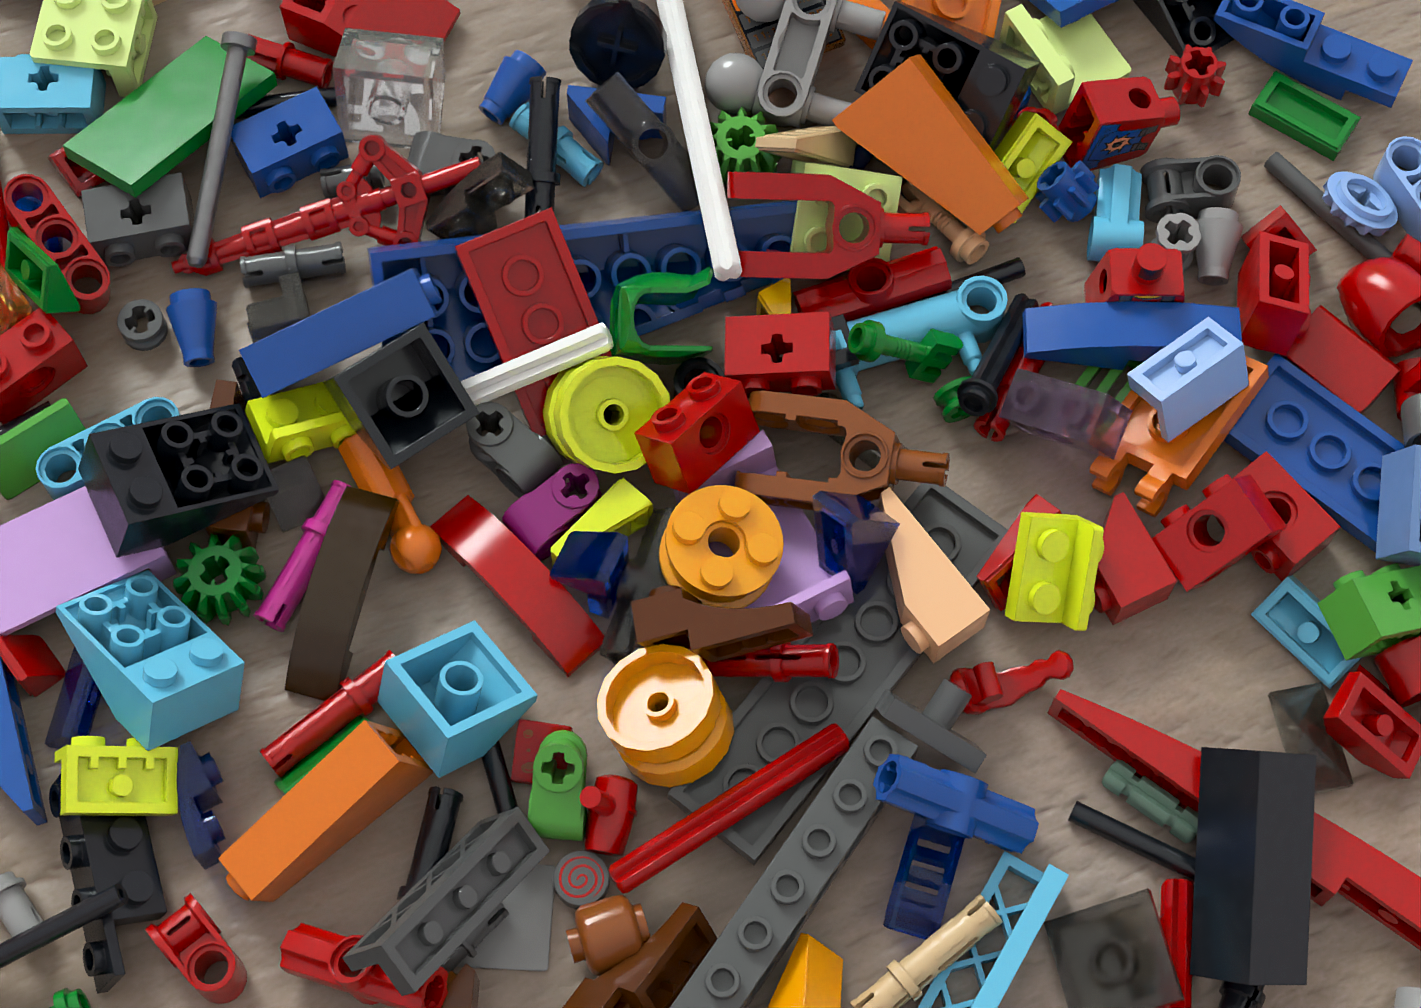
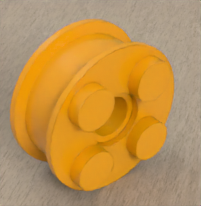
M714 485L698 489L678 503L663 533L659 547V563L663 577L668 585L679 586L701 600L704 605L722 608H745L755 602L765 592L781 562L784 544L782 530L775 514L768 505L747 490L727 485ZM711 542L724 543L731 549L733 556L722 557L715 555L710 550L708 544Z

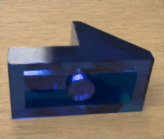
M571 532L550 571V577L553 580L587 593L589 612L609 619L630 575L628 536L619 532Z

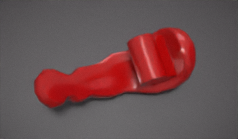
M1057 650L1047 660L1037 659L1028 666L1012 667L1000 673L996 672L994 663L990 661L980 663L973 668H956L952 671L949 679L972 695L962 712L969 715H981L988 710L1012 706L1024 695L1042 688L1049 679L1064 680L1069 678L1074 670L1073 659L1068 653Z

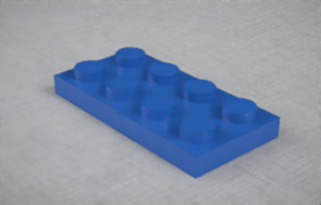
M1275 353L1266 364L1269 371L1268 380L1224 441L1252 462L1267 451L1341 528L1376 553L1382 456L1404 449V444L1282 356Z

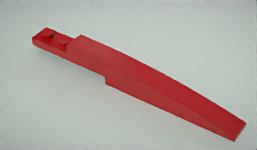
M1060 689L1054 697L1047 714L1114 761L1117 759L1123 760L1137 770L1134 775L1140 779L1145 775L1181 800L1178 805L1183 809L1189 806L1198 812L1201 751L1122 714ZM1314 812L1310 899L1322 907L1338 892L1421 951V877L1368 843Z

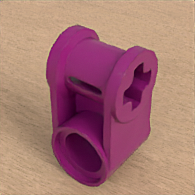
M569 464L561 468L535 490L517 499L505 511L502 522L542 561L551 556L550 548L587 512V508L589 506L591 508L602 497L598 477L591 468H587L583 464ZM574 490L581 495L587 493L586 497L582 499L575 494L569 496L570 492Z

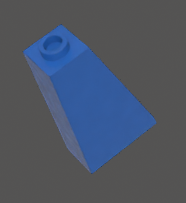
M411 268L240 349L239 352L262 398L438 316L439 313L435 305L442 302V298L429 273L420 276L417 268Z

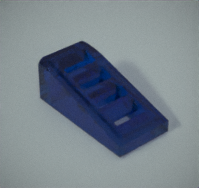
M914 814L887 905L883 925L888 929L926 940L941 927L965 838L932 828L924 824L925 818ZM922 839L950 847L951 849L949 854L919 846L918 841ZM913 860L945 869L944 874L912 865ZM907 881L937 890L938 895L906 887Z

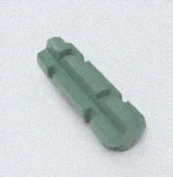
M1117 759L1113 762L1102 779V784L1105 788L1118 797L1123 793L1128 797L1125 802L1161 827L1164 824L1170 826L1171 830L1169 832L1184 843H1189L1197 835L1198 812L1189 806L1185 809L1180 807L1178 804L1181 800L1145 775L1141 779L1134 775L1137 770L1123 760Z

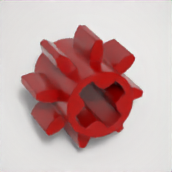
M1187 44L1181 58L1170 55L1165 68L1168 76L1164 84V90H1172L1178 99L1179 105L1183 103L1198 104L1202 108L1205 106L1209 94L1220 96L1225 84L1221 77L1225 70L1226 62L1218 61L1211 47L1192 48Z

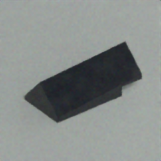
M1201 747L1190 975L1245 985H1307L1316 755Z

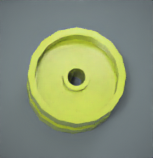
M596 356L560 371L548 388L543 408L546 434L557 452L573 464L579 463L587 468L614 474L637 470L646 464V461L634 433L651 419L656 410L670 402V396L659 376L640 361L618 356ZM605 409L612 411L609 422H606L604 419Z

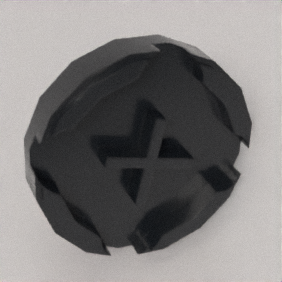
M591 0L579 11L572 26L569 51L577 69L591 82L600 86L604 83L609 86H615L614 90L627 91L644 86L657 75L667 53V34L660 18L645 3L638 0Z

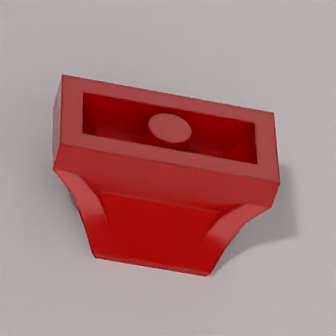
M1359 664L1355 672H1349L1323 717L1325 731L1362 764L1392 778L1410 779L1421 756V724L1398 705L1388 688Z

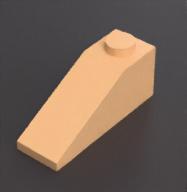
M888 487L880 494L877 516L899 619L903 625L901 633L908 645L916 653L921 654L924 651L934 664L983 629L990 608L892 489Z

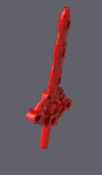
M377 134L367 135L359 143V154L351 165L352 171L346 181L339 183L336 188L338 197L333 199L327 198L300 207V211L273 221L269 217L242 226L241 233L214 242L211 237L207 262L202 268L190 266L186 258L187 253H185L178 260L171 262L172 269L175 274L196 272L208 276L223 271L224 263L238 260L240 256L248 257L282 251V246L309 238L313 241L340 232L341 229L349 227L350 232L354 236L366 235L376 239L377 243L384 246L421 242V235L431 198L430 194L485 176L482 163L477 156L422 174L420 169L388 145L382 136ZM375 165L390 181L391 185L373 189L363 177H367ZM398 205L397 230L384 225L380 227L382 222L381 212L386 211L388 207Z

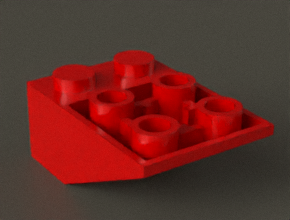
M283 0L279 6L290 40L391 79L399 78L400 82L415 79L424 80L461 14L460 9L447 0Z

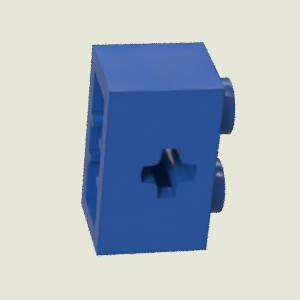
M317 87L233 125L231 142L235 154L260 198L271 193L284 192L291 188L295 182L320 172V169L334 168L340 161L349 157L343 132Z

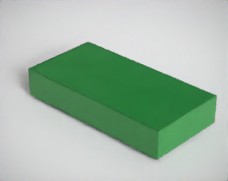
M1277 71L1273 73L1248 113L1250 116L1332 161L1336 159L1361 119L1358 115Z

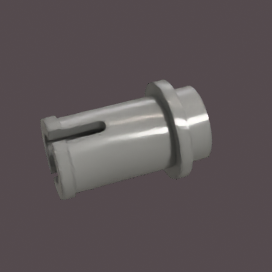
M10 871L0 875V919L11 937L43 922L24 891L26 887L24 878H16L14 873Z

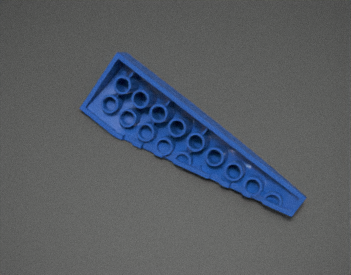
M797 200L729 207L738 251H766L768 249L790 252ZM701 210L559 225L599 323H604L609 331L611 299L617 284L636 275L652 272L694 275L709 266L713 269ZM481 235L367 248L372 287L411 268H417L420 276L427 273L430 274L440 293L442 302L435 305L439 315L425 321L424 324L460 381L502 364L454 249V246ZM713 270L710 284L699 288L693 299L674 306L637 304L634 311L635 329L638 336L644 335L703 312L704 309L724 301H732L746 295L750 291L771 283L774 284L784 278L738 277L737 279L729 278L723 282L715 278ZM408 330L388 340L381 342V347L389 343L393 339L397 338L398 336L402 335L403 333L407 332Z

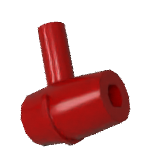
M613 774L602 775L596 778L594 786H587L581 791L580 802L584 807L588 808L585 851L611 857H623L634 817H637L638 813L636 810L638 784L633 780Z

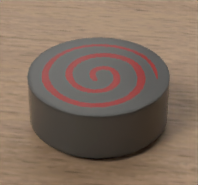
M575 851L567 854L558 862L553 875L557 896L565 905L573 909L604 899L609 889L610 881L606 864L599 856L589 851Z

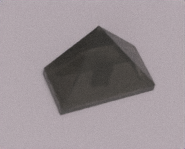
M1322 682L1270 692L1268 697L1285 753L1316 755L1315 794L1351 787L1354 783L1343 748L1325 731L1323 717L1329 708V703Z

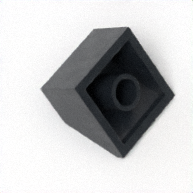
M424 322L323 382L351 428L389 470L480 414Z

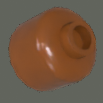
M615 895L581 905L575 911L576 927L566 930L574 963L586 961L589 971L596 976H601L627 957L638 952L642 945L650 938L641 904L632 905L630 900L624 895Z

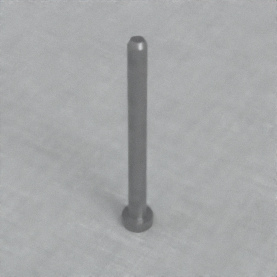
M224 32L220 47L227 53L186 257L188 264L196 268H202L207 262L246 57L255 55L257 40L253 36L242 32Z

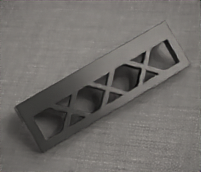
M519 807L480 820L342 959L352 972L379 964L401 996L415 993L550 850Z

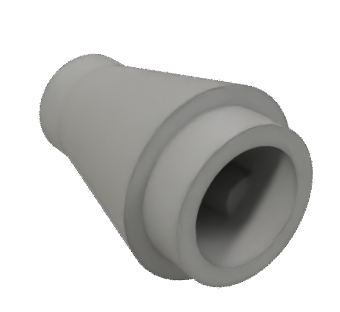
M1222 207L1205 208L1198 212V220H1196L1201 233V240L1196 248L1198 281L1206 285H1224L1228 283L1229 271L1243 225L1238 222L1239 214L1232 209Z

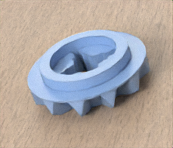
M1336 172L1323 185L1325 192L1322 199L1325 204L1331 207L1330 214L1340 217L1344 221L1345 227L1350 225L1356 228L1361 235L1369 232L1374 236L1380 237L1386 231H1390L1398 220L1396 206L1386 190L1377 182L1364 175L1352 172Z

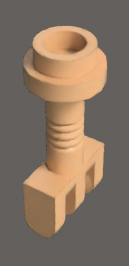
M909 181L901 186L902 193L907 200L900 194L897 213L928 212L930 223L937 227L952 242L949 252L956 261H965L971 265L983 257L989 247V242L985 239V232L979 235L970 227L965 228L945 208Z

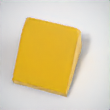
M784 278L758 292L756 315L791 314L790 278Z

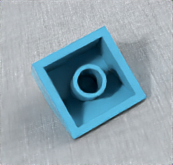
M474 620L386 660L377 702L436 776L440 778L483 757L536 702L538 695Z

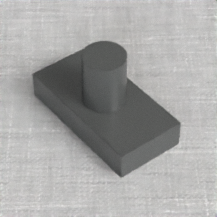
M946 678L943 679L924 711L888 689H885L875 705V708L884 718L973 773L977 772L987 756L975 743L951 729L972 695Z

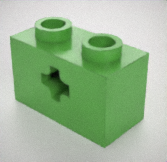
M1395 563L1365 576L1363 570L1351 572L1333 583L1335 591L1317 603L1346 661L1379 654L1403 640L1421 636V565L1401 569L1399 564Z

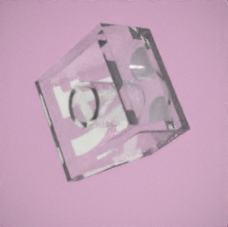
M345 28L333 65L339 126L343 132L345 142L359 144L365 136L377 134L382 136L391 147L410 149L413 137L417 132L433 131L441 133L446 79L443 38Z

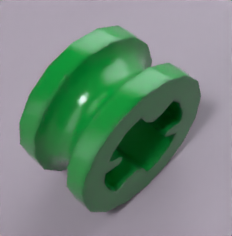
M972 376L961 377L947 383L933 396L936 405L944 407L941 414L945 422L953 423L972 416L961 409L957 397V389L961 382Z

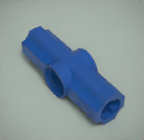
M889 754L887 760L878 767L873 782V786L876 789V800L925 818L924 824L932 828L967 839L974 837L984 841L986 844L997 846L1004 851L1020 854L1035 839L1039 825L1035 817V808L987 790L988 784L977 778L951 770L941 769L940 771L929 767L925 763L899 754Z

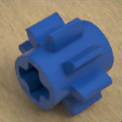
M1080 160L1072 168L1064 161L1052 164L1041 174L1037 182V188L1040 192L1035 197L1041 203L1039 208L1054 223L1062 215L1070 222L1081 220L1092 211L1097 202V196L1094 192L1099 189V185L1094 181L1095 175Z

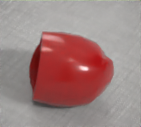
M1390 257L1369 259L1352 267L1340 279L1337 290L1340 294L1339 298L1348 323L1354 332L1386 357H1398L1421 349V323L1415 329L1404 334L1397 333L1390 327L1392 322L1405 309L1421 301V275L1408 264Z

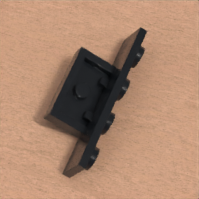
M60 774L50 788L49 804L53 816L60 819L63 833L60 844L61 861L66 870H71L74 884L71 906L116 883L121 884L128 895L127 904L83 926L86 940L83 948L84 968L88 976L94 977L97 994L105 993L126 974L115 926L160 920L167 913L146 816L60 815Z

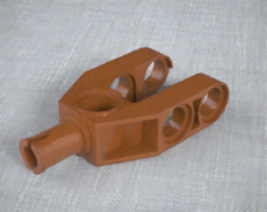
M752 391L749 393L748 401L759 426L846 437L841 449L840 474L836 478L829 477L828 482L791 478L787 472L776 471V476L737 471L734 487L747 490L759 497L767 505L837 514L880 499L881 492L888 487L893 491L894 485H897L899 480L936 484L941 487L946 486L948 475L945 474V471H949V453L903 449V444L900 443L894 431L847 400L771 391ZM875 450L881 453L879 464L869 471H860L855 468V461L862 452Z

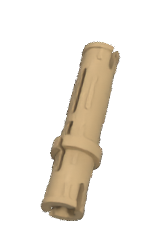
M979 894L961 912L934 932L911 954H908L899 963L894 959L887 965L886 968L889 971L868 990L864 991L856 999H853L850 1002L853 1008H899L910 999L914 1002L923 995L921 990L931 980L964 955L986 934H989L994 928L1002 924V919L984 897Z

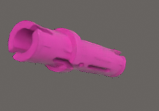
M333 480L331 488L313 518H306L302 524L303 535L259 609L253 615L260 622H263L264 619L267 620L266 626L279 632L285 631L288 621L307 591L319 550L335 509L346 486L350 485L339 480Z

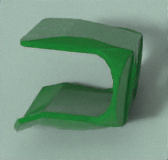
M711 266L694 275L652 272L636 275L617 284L610 306V334L614 342L613 348L610 349L612 356L640 361L645 364L672 365L680 364L690 358L705 357L712 352L713 346L648 345L640 339L634 324V311L637 304L674 306L693 299L699 288L710 284L713 276Z

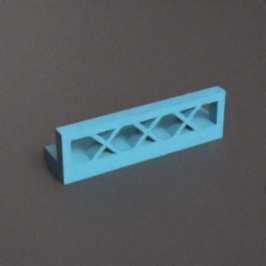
M1004 851L980 894L988 903L993 897L996 912L1003 921L1001 926L1006 939L1004 947L1000 951L979 956L974 944L968 950L969 959L958 962L956 960L933 979L918 1008H931L939 992L944 1005L942 1008H998L1069 874L1051 864L1047 866L1043 873ZM1007 870L1036 885L1027 903L1005 908L998 885ZM1022 913L1012 930L1008 917ZM995 961L987 978H985L982 964ZM973 967L980 988L979 993L975 999L952 1005L946 985L949 974Z

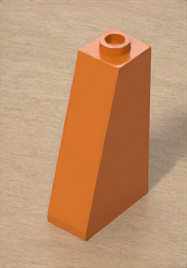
M921 54L909 57L832 119V122L839 130L979 235L992 226L999 234L1023 216L1017 207L1029 199Z
M364 720L218 858L229 872L226 876L227 883L244 900L274 902L433 773L432 769L400 730Z

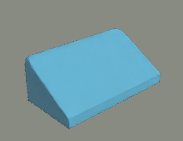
M1287 576L1251 615L1324 685L1331 689L1363 657L1345 660L1317 604L1320 600L1295 576Z

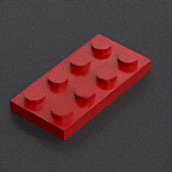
M552 207L454 246L502 364L599 324ZM608 351V352H606V353H604V354H601V355H599V356H608V357H610V356H612V354H611V351ZM559 372L514 391L529 429L541 437L547 435L543 417L547 390Z

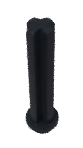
M1025 293L1015 295L971 378L962 381L957 389L959 406L969 415L983 416L993 411L998 403L996 391L1023 341L1022 313L1025 308L1039 307L1037 300L1029 299Z

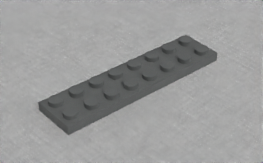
M920 483L904 505L974 589L979 583L976 576L1008 529L947 486L941 487L936 484ZM881 532L848 572L851 578L854 602L848 604L841 614L832 619H818L812 622L813 636L791 642V645L834 643L839 653L837 676L835 678L791 677L789 682H775L772 677H762L733 712L734 734L727 754L708 774L693 783L672 787L668 792V799L688 815L830 724H838L847 735L851 744L870 718L876 713L875 705L885 689L892 692L922 655V653H916L908 645L901 633L903 625L899 619ZM841 756L718 834L717 837L755 865Z

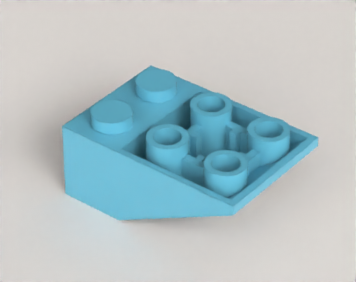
M149 570L56 606L57 616L115 719L147 751L239 709L245 662Z

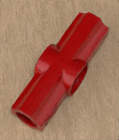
M934 246L888 262L873 257L850 268L848 275L793 292L798 313L830 312L831 317L843 314L847 322L952 289V280L941 248Z
M300 923L297 928L288 930L280 946V967L286 973L350 993L363 1004L374 1005L381 1003L393 1008H441L448 994V972L441 966L415 993L401 996L379 964L367 967L360 975L359 973L362 969L352 972L342 957L363 935L346 937Z

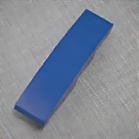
M1123 301L1025 308L1022 313L1024 358L1123 370L1129 360L1146 361L1207 317H1210L1242 342L1240 310L1238 307L1181 302Z

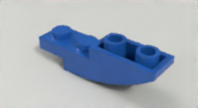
M1222 0L1215 14L1214 21L1231 37L1269 65L1291 78L1338 100H1342L1345 91H1349L1392 108L1413 62L1412 59L1321 24L1325 15L1324 12L1293 0Z

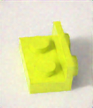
M323 382L269 395L264 398L249 400L245 408L247 418L268 464L284 459L287 462H296L308 457L314 451L332 446L338 449L345 438L356 434Z
M1021 512L1004 616L1019 622L1062 623L1075 631H1086L1089 615L1095 605L1094 586L1098 563L1104 553L1103 527L1078 515Z
M77 736L71 738V745H66L55 751L54 763L61 764L60 815L173 816L178 814V747L158 746L147 751L135 738L126 739V746H105V737Z

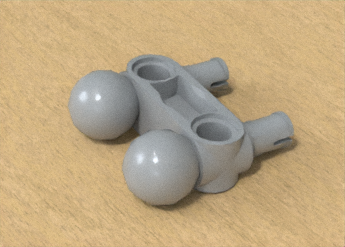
M736 0V4L743 14L756 22H772L779 19L764 69L755 59L744 53H728L714 61L705 77L704 87L707 97L715 108L723 110L727 114H737L741 106L746 112L752 111L753 115L762 111L765 120L770 124H776L777 127L793 126L800 128V125H805L807 121L823 126H835L832 119L852 103L816 93V87H813L830 32H835L837 28L877 41L882 30L886 12L848 0H822L825 7L817 14H806L798 6L801 0ZM787 88L795 94L796 99L790 106L780 108L770 102L769 96L776 89Z

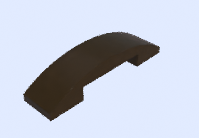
M346 486L326 531L307 587L290 654L285 683L286 691L326 701L342 688L339 683L346 678L353 653L349 651L379 550H385L398 507V499Z

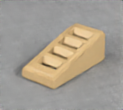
M814 126L756 137L755 147L759 151L791 160L849 168L850 165L853 166L856 142L836 126Z

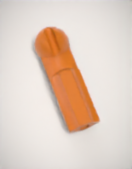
M357 433L345 438L338 450L358 489L399 500L389 533L392 538L389 547L392 561L402 571L410 574H423L430 571L437 564L441 555L442 546L440 538L430 526L422 524L411 504L415 496L399 465L389 470Z

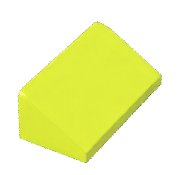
M1028 111L1020 114L994 151L1029 198L1017 207L1021 213H1023L1038 192L1037 182L1041 174L1049 166L1059 162L1072 144L1070 139L1041 116Z

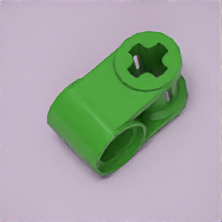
M559 730L547 735L541 742L534 760L528 821L543 839L584 841L587 808L580 802V793L586 787L588 755L582 738L571 731ZM554 753H564L565 762L568 763L567 769L557 768L556 760L552 759Z

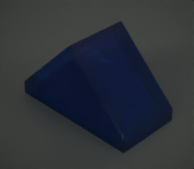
M819 491L812 497L819 567L831 576L846 570L851 578L852 590L857 595L865 589L900 523L862 496Z

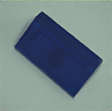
M75 647L72 651L45 740V744L51 748L60 749L66 745H71L72 737L90 735L102 695Z

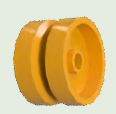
M659 644L638 649L620 660L604 678L597 697L598 720L616 750H618L631 773L647 784L675 787L693 783L711 772L728 752L734 734L732 710L702 658L683 646Z

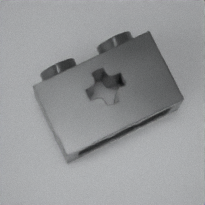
M182 172L164 175L136 198L114 185L81 191L87 239L106 266H126L135 260L155 256L175 257L188 250L194 212L191 195Z

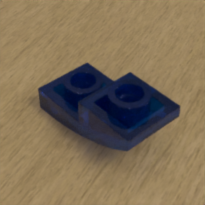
M188 741L180 745L178 756V803L185 834L193 855L206 870L220 863L218 858L222 855L218 843L226 839L224 831L211 809L223 803L215 786L224 782V779L211 753L208 752L201 756L192 742Z

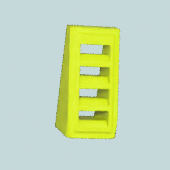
M624 477L619 479L550 548L553 569L559 575H562L653 521L652 502Z

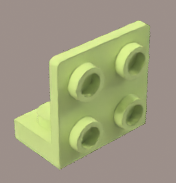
M43 0L30 49L31 59L35 63L106 70L107 76L112 77L119 96L126 97L141 86L158 17L152 0Z
M1022 4L1005 12L999 41L1041 62L1030 84V88L1043 108L1049 109L1054 114L1069 108L1082 82L1128 78L1130 76V65L1092 14L1061 28L1048 16L1039 20L1037 18L1032 19Z
M792 159L790 173L832 175L881 202L884 212L897 213L903 180L902 176ZM797 200L790 252L816 253L826 249L827 234L825 223L828 215L827 201ZM849 213L840 221L839 231L844 240L853 241L862 233L863 221L857 213ZM883 243L882 248H879V255L875 256V258H880L886 262L890 261L892 243Z

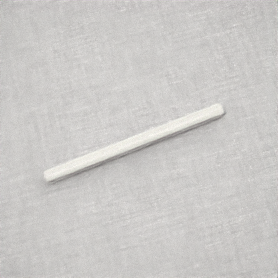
M656 0L660 20L667 34V53L715 278L723 282L729 278L737 279L742 273V267L683 0Z

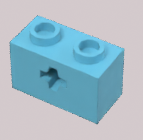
M30 54L0 57L1 130L4 134L79 133L104 113L106 81L101 69L35 63L32 61Z

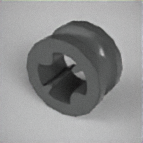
M145 299L131 301L120 310L117 317V326L126 344L135 350H152L158 347L167 336V322L159 306L152 301ZM147 317L149 321L147 324L148 331L138 333L136 329L138 327L137 320Z

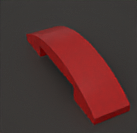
M469 495L464 497L430 526L439 535L443 547L463 567L467 565L531 632L533 641L567 677L608 643L601 630L549 569L502 522Z

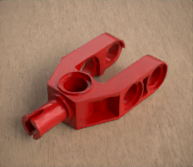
M728 172L727 198L827 201L828 215L825 223L827 246L825 250L817 251L816 253L783 252L768 249L766 251H738L742 267V273L739 277L829 279L879 255V248H882L883 243L928 245L930 232L908 230L911 226L930 227L928 212H884L881 202L832 175ZM855 212L863 221V230L855 240L846 241L842 238L839 231L840 221L845 215Z

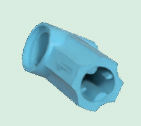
M1114 164L1112 167L1100 169L1097 177L1099 189L1096 190L1095 216H1092L1088 234L1087 260L1100 262L1105 253L1110 249L1140 248L1143 245L1144 221H1139L1142 174L1136 172L1129 165Z

